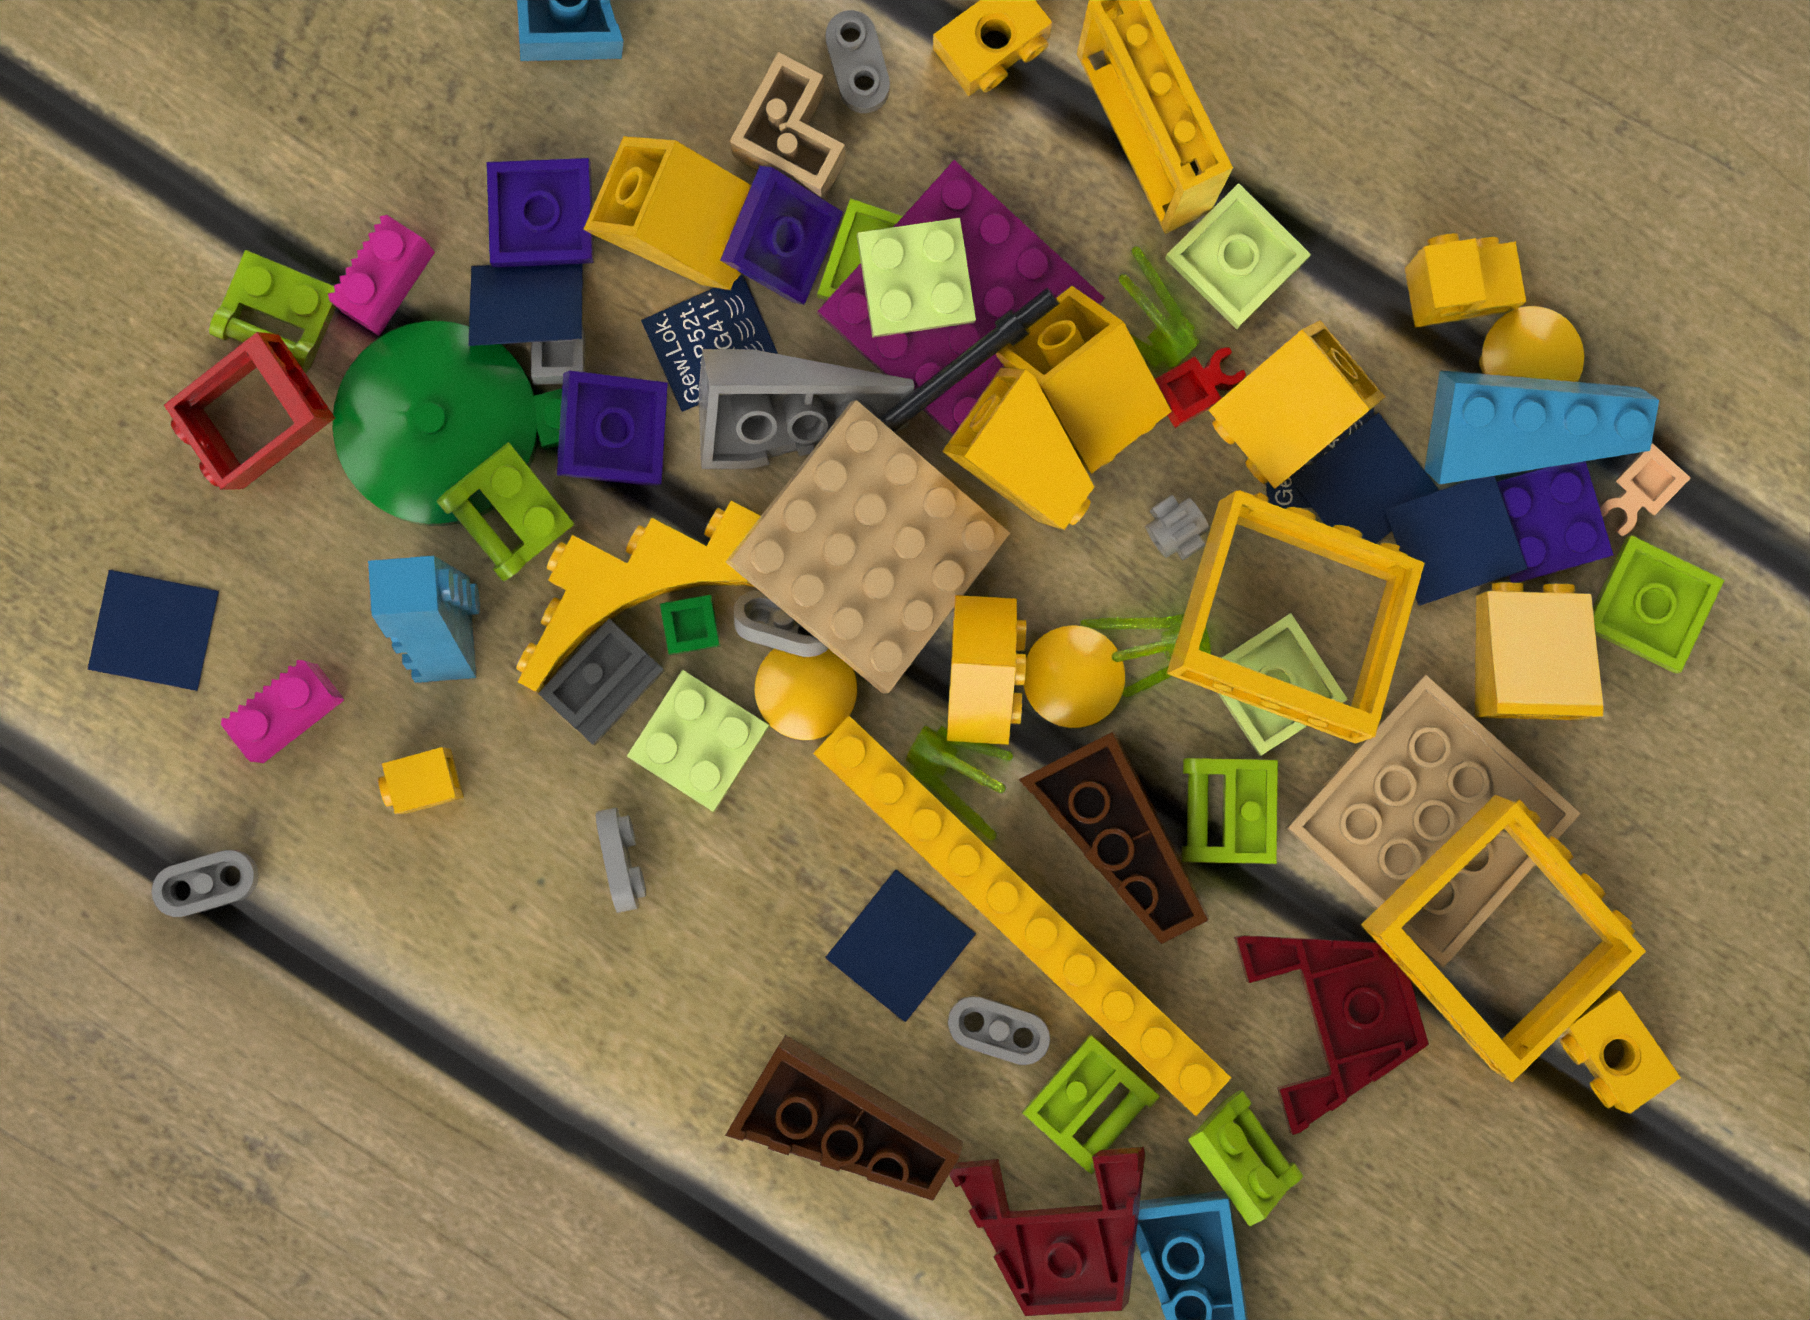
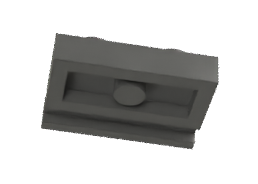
M609 618L538 694L592 745H596L665 670Z

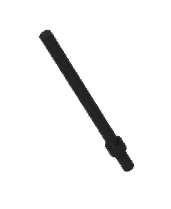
M1047 287L1016 312L1010 309L995 321L997 327L878 419L895 432L1010 343L1012 346H1015L1030 334L1028 328L1058 306L1060 302Z

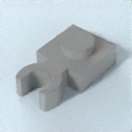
M583 328L582 339L532 342L531 378L534 384H563L564 372L569 370L585 372V333Z

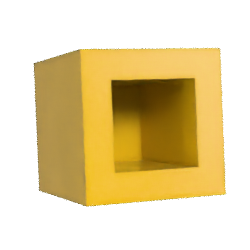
M440 747L382 763L384 776L378 777L380 793L386 807L393 805L395 814H407L464 798L451 748Z

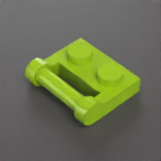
M245 250L221 307L216 310L212 317L209 333L222 340H227L230 337L240 342L246 341L256 332L272 333L240 320L239 316L244 306L299 328L304 332L297 343L284 337L281 338L306 373L316 357L337 308L329 301L328 293L335 292L334 286Z
M509 442L447 490L437 500V503L446 514L452 512L493 561L495 564L493 571L502 581L515 575L529 560L575 525ZM478 489L482 491L523 541L512 551L509 550L468 500Z
M1183 758V774H1188L1187 846H1182V862L1277 864L1278 760ZM1208 775H1223L1222 847H1208Z
M1089 1034L1022 1110V1114L1092 1175L1095 1172L1092 1157L1099 1150H1107L1146 1105L1151 1108L1160 1098V1095L1095 1037ZM1121 1082L1130 1092L1082 1145L1073 1135Z
M1239 1090L1224 1100L1189 1137L1188 1141L1247 1224L1252 1226L1264 1220L1286 1192L1297 1184L1304 1175L1294 1162H1287L1250 1110L1251 1101L1243 1090Z

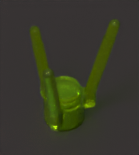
M1134 246L1131 250L1134 258L1170 316L1165 318L1126 274H1120L1118 277L1119 282L1157 326L1147 336L1153 343L1152 346L1132 334L1131 336L1140 353L1154 367L1163 361L1170 369H1173L1201 341L1193 334L1192 331L1196 328L1182 314L1141 248Z
M1184 613L1170 617L1082 619L1080 626L1091 629H1169L1161 632V641L1114 652L1112 660L1120 662L1164 652L1166 659L1170 661ZM1205 627L1199 650L1211 654L1210 639ZM1169 666L1124 688L1123 696L1131 697L1172 677L1166 674Z
M925 725L916 737L905 761L916 766L913 775L928 783L988 839H996V831L938 778L935 772L945 776L951 767L981 785L1001 794L1005 792L1006 786L990 775L957 758L956 755L959 749L952 745L1006 761L1013 759V753L987 743L947 741V728L940 726L938 731Z

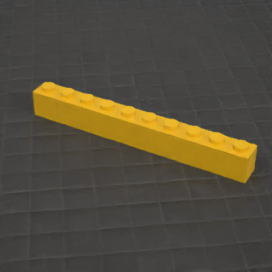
M850 716L813 753L1195 1116L1231 1080V1077Z

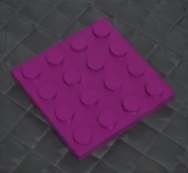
M955 160L951 162L894 227L960 218L976 321L969 324L872 338L861 263L816 313L881 373L912 379L915 385L914 390L997 327L995 321L1010 309L1016 312L1047 287L1056 298L1073 286L1099 305L1105 299L1102 294ZM994 354L923 409V411L953 436L999 369L1005 367L996 354Z

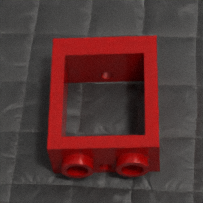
M263 332L253 334L164 404V407L173 419L171 420L173 431L184 443L191 445L201 460L199 467L202 474L212 485L219 487L220 490L244 489L335 419V416L280 335ZM255 368H258L294 424L240 464L204 411V408Z

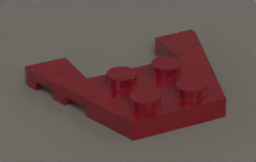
M1250 935L1234 937L1248 983L1300 970L1327 1064L1328 1073L1277 1087L1290 1134L1301 1133L1310 1127L1309 1124L1330 1110L1333 1111L1348 1101L1347 1098L1372 1081H1377L1429 1045L1411 980L1377 942Z
M1144 1146L1099 1150L1092 1157L1102 1202L1100 1205L1010 1211L999 1159L956 1162L949 1174L955 1187H962L972 1206L969 1213L977 1228H984L997 1252L993 1258L1025 1316L1122 1311L1129 1303L1145 1161Z

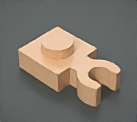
M1652 443L1650 451L1641 452L1614 480L1625 491L1619 497H1610L1601 502L1599 507L1602 517L1606 516L1612 508H1621L1625 513V520L1616 529V532L1620 536H1624L1634 529L1638 518L1637 512L1642 507L1655 516L1691 477Z

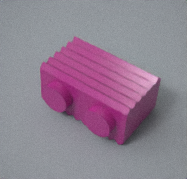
M388 215L380 216L381 223L374 225L375 232L368 233L369 241L362 242L364 249L357 250L358 258L351 259L352 266L345 268L346 275L339 276L341 283L334 285L335 292L328 293L329 301L342 313L380 336L435 253L425 239Z
M297 660L296 667L288 666V673H280L279 680L272 679L271 686L263 685V693L255 692L254 699L247 698L246 706L238 705V712L230 711L229 719L222 718L221 726L250 762L265 763L342 703L344 698L318 664Z

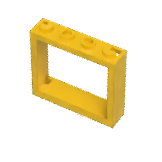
M1089 0L1077 56L1164 233L1167 234L1207 215L1213 209L1233 166L1151 1ZM1103 50V57L1107 65L1094 70L1089 56ZM1192 161H1195L1199 169L1197 176L1190 165Z
M1241 490L1232 492L1218 502L1166 674L1355 744L1374 738L1425 562L1409 557L1408 554L1399 551V545L1391 543H1381L1378 545L1362 539L1363 534L1352 527L1344 525H1334L1331 527L1315 521L1316 516L1305 509L1297 507L1284 509L1268 503L1269 498L1260 492L1255 495ZM1236 524L1387 581L1351 706L1199 650Z
M1494 795L1361 925L1490 1069L1513 1082L1646 951L1632 936L1635 933V930L1631 927L1633 923L1618 910L1614 909L1611 912L1601 899L1606 893L1600 885L1585 873L1579 875L1569 864L1574 858L1571 852L1555 837L1550 836L1547 838L1537 827L1541 822L1538 814L1529 810L1520 799L1513 802ZM1505 829L1603 941L1501 1040L1405 933L1402 927L1491 840Z

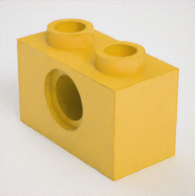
M979 0L933 34V50L968 96H971L980 88L986 93L998 86L1008 76L1006 69L1021 58L1025 63L1030 62L1048 47L1047 39L1050 38L1052 21L1036 0ZM990 31H999L1008 38L1009 42L1002 48L992 49L986 46L981 38Z
M1608 988L1563 1032L1565 1036L1559 1039L1569 1057L1577 1065L1584 1062L1595 1079L1589 1084L1596 1096L1607 1108L1614 1105L1616 1109L1630 1114L1681 1078L1619 990ZM1618 1039L1623 1045L1624 1055L1617 1065L1609 1067L1604 1060V1049L1609 1042Z

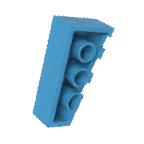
M1440 370L1424 470L1440 485L1650 451L1659 399L1640 387Z

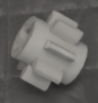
M1171 495L1152 507L1150 513L1155 520L1147 524L1145 528L1151 540L1165 558L1177 552L1183 561L1205 546L1200 536L1209 531L1210 528L1204 515L1192 499L1187 498L1178 504L1174 496Z

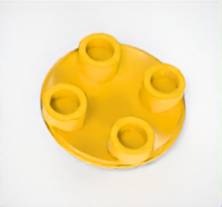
M1527 306L1506 313L1493 324L1484 340L1479 364L1484 374L1578 382L1584 366V349L1575 327L1564 316L1548 308Z
M1077 625L1056 628L1039 638L1027 654L1025 683L1023 686L1027 699L1041 717L1056 726L1081 728L1093 725L1108 716L1122 696L1125 686V668L1121 655L1106 636L1094 629Z
M773 649L764 658L758 669L754 688L755 699L761 715L777 732L798 740L819 739L832 734L850 716L857 697L856 675L854 669L830 649L813 657H802Z

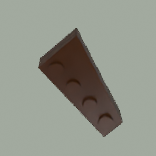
M1115 731L1019 779L1161 944L1209 921V915Z
M786 1034L725 1136L740 1141L746 1139L768 1146L769 1150L788 1156L791 1153L820 1162V1166L836 1171L841 1169L867 1177L868 1181L932 1201L958 1161L963 1147V1141Z

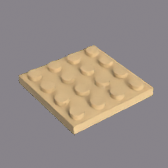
M855 400L850 402L725 562L884 694L892 690L952 611L955 605V595L965 594L1010 532L860 402Z
M1425 674L1415 682L1380 721L1376 736L1363 741L1285 828L1377 910L1494 795L1513 802L1520 799L1529 810L1538 814L1541 822L1537 827L1547 838L1553 836L1559 839L1581 813ZM1503 829L1424 905L1402 929L1439 967L1444 968L1536 864L1511 835Z

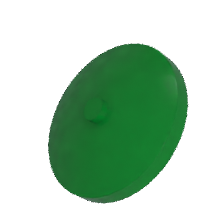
M447 321L417 322L399 327L379 337L367 346L350 365L342 379L334 402L333 415L335 419L332 423L334 444L340 463L356 489L375 506L396 518L414 524L427 526L460 524V521L452 512L446 514L437 503L439 497L508 442L529 468L538 446L539 435L536 427V408L533 397L535 392L525 371L513 355L501 344L468 346L469 326ZM480 489L468 498L481 516L495 509Z

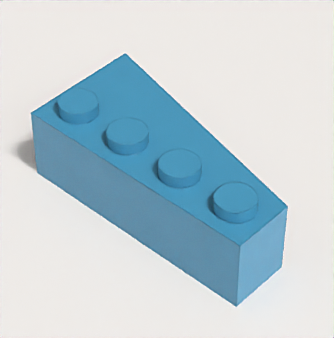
M517 0L520 61L622 59L624 41L619 25L616 23L610 0Z
M436 556L368 561L372 617L384 636L391 638L392 648L395 653H407L402 654V663L406 670L411 669V677L414 682L476 678L472 615L479 614L480 612L477 584H470L468 575Z
M1225 1191L1140 1200L1136 1242L1147 1273L1151 1277L1161 1302V1308L1166 1320H1248L1231 1200Z

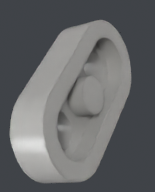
M855 10L840 12L830 20L826 28V45L842 101L849 109L857 113H872L885 104L890 92L889 76L876 29L871 19L862 12ZM848 28H854L859 31L860 37L854 42L845 41L841 36L843 31ZM861 76H868L873 80L874 84L868 90H860L855 86V81Z
M759 590L743 594L734 605L735 629L742 638L802 657L818 656L829 649Z
M617 807L597 811V830L615 910L617 913L638 909V898L646 896V887L641 867H632L628 847L636 845L631 818L629 815L621 817Z
M224 850L163 869L153 882L152 898L157 908L166 915L172 917L193 915L248 897L257 886L259 878L258 868L255 861L242 851ZM231 866L238 868L241 874L240 881L234 886L230 885L225 878V873ZM181 881L187 882L191 888L190 896L186 900H181L176 895V886Z
M976 995L966 996L953 1005L948 1016L949 1031L958 1044L1015 1064H1033L1039 1061L1049 1048L1050 1033L1048 1027L1039 1016ZM970 1012H978L984 1018L983 1026L977 1031H970L964 1026V1018ZM1028 1028L1032 1031L1033 1039L1028 1046L1020 1047L1014 1043L1013 1036L1017 1029Z

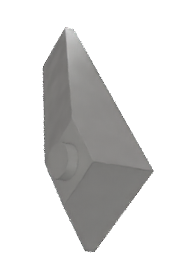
M702 349L699 380L701 468L754 469L769 465L768 458L793 451H797L799 456L810 454L814 446L820 442L850 402L857 400L879 418L914 391V382L912 379L754 349ZM909 421L905 423L903 426H901L898 430L908 428Z

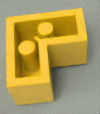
M1444 234L1428 239V246H1424L1421 250L1417 251L1418 254L1405 267L1415 328L1508 313L1520 308L1526 302L1516 241L1499 244L1498 237L1459 240V234Z
M955 595L947 741L1009 745L1011 724L1021 723L1022 693H1014V685L1024 686L1026 654H1016V651H1025L1026 620H1017V599Z

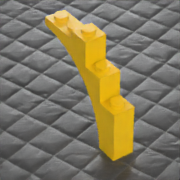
M730 501L725 511L717 508L704 532L705 536L711 538L707 546L651 517L646 528L638 525L632 534L625 552L631 555L628 563L574 535L571 536L567 544L560 542L554 549L547 564V569L552 571L548 581L565 590V593L561 599L554 597L547 606L541 619V624L546 626V629L537 645L530 642L523 651L516 670L522 672L517 682L539 693L556 675L564 661L609 618L612 620L625 610L662 594L700 586H747L756 588L725 561L761 516L733 501Z

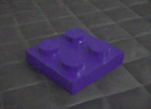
M589 158L486 162L489 254L492 267L594 263V235L583 230L593 208L591 162Z
M759 166L720 261L790 302L805 305L843 211L773 167Z
M571 370L564 372L557 476L652 486L660 485L662 482L668 382Z
M1586 461L1546 467L1497 482L1527 566L1526 570L1509 575L1510 582L1520 583L1614 555Z

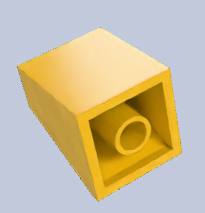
M623 136L583 230L703 286L731 290L734 281L738 279L741 272L720 261L751 185L676 140Z
M1071 286L1057 297L1060 302L1058 306L1028 328L1030 332L1028 336L1015 346H1012L1010 343L996 353V356L1005 368L1026 369L1035 376L1084 468L1092 474L1101 466L1111 462L1119 452L1138 437L1152 430L1156 423L1172 411L1124 321Z
M1319 320L1300 330L1213 405L1209 412L1215 418L1212 424L1221 438L1230 445L1236 442L1246 454L1248 459L1245 463L1253 476L1263 484L1269 482L1276 489L1386 397L1323 322Z
M1000 368L942 452L1038 523L1065 530L1068 524L1075 525L1087 512L1091 500L1087 497L1095 486L1035 376L1026 369Z
M1500 582L1492 583V591H1486L1476 596L1475 718L1578 721L1603 716V697L1591 594L1575 593V585L1545 584L1543 585V593L1523 592V583Z

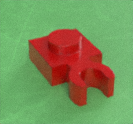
M1230 347L1217 350L1207 361L1205 368L1201 366L1196 356L1155 378L1160 391L1172 411L1167 416L1175 429L1209 410L1222 399L1216 389L1223 391L1231 390L1245 378L1247 374L1244 370L1237 372L1235 375H1226L1220 369V362L1226 360L1232 353Z

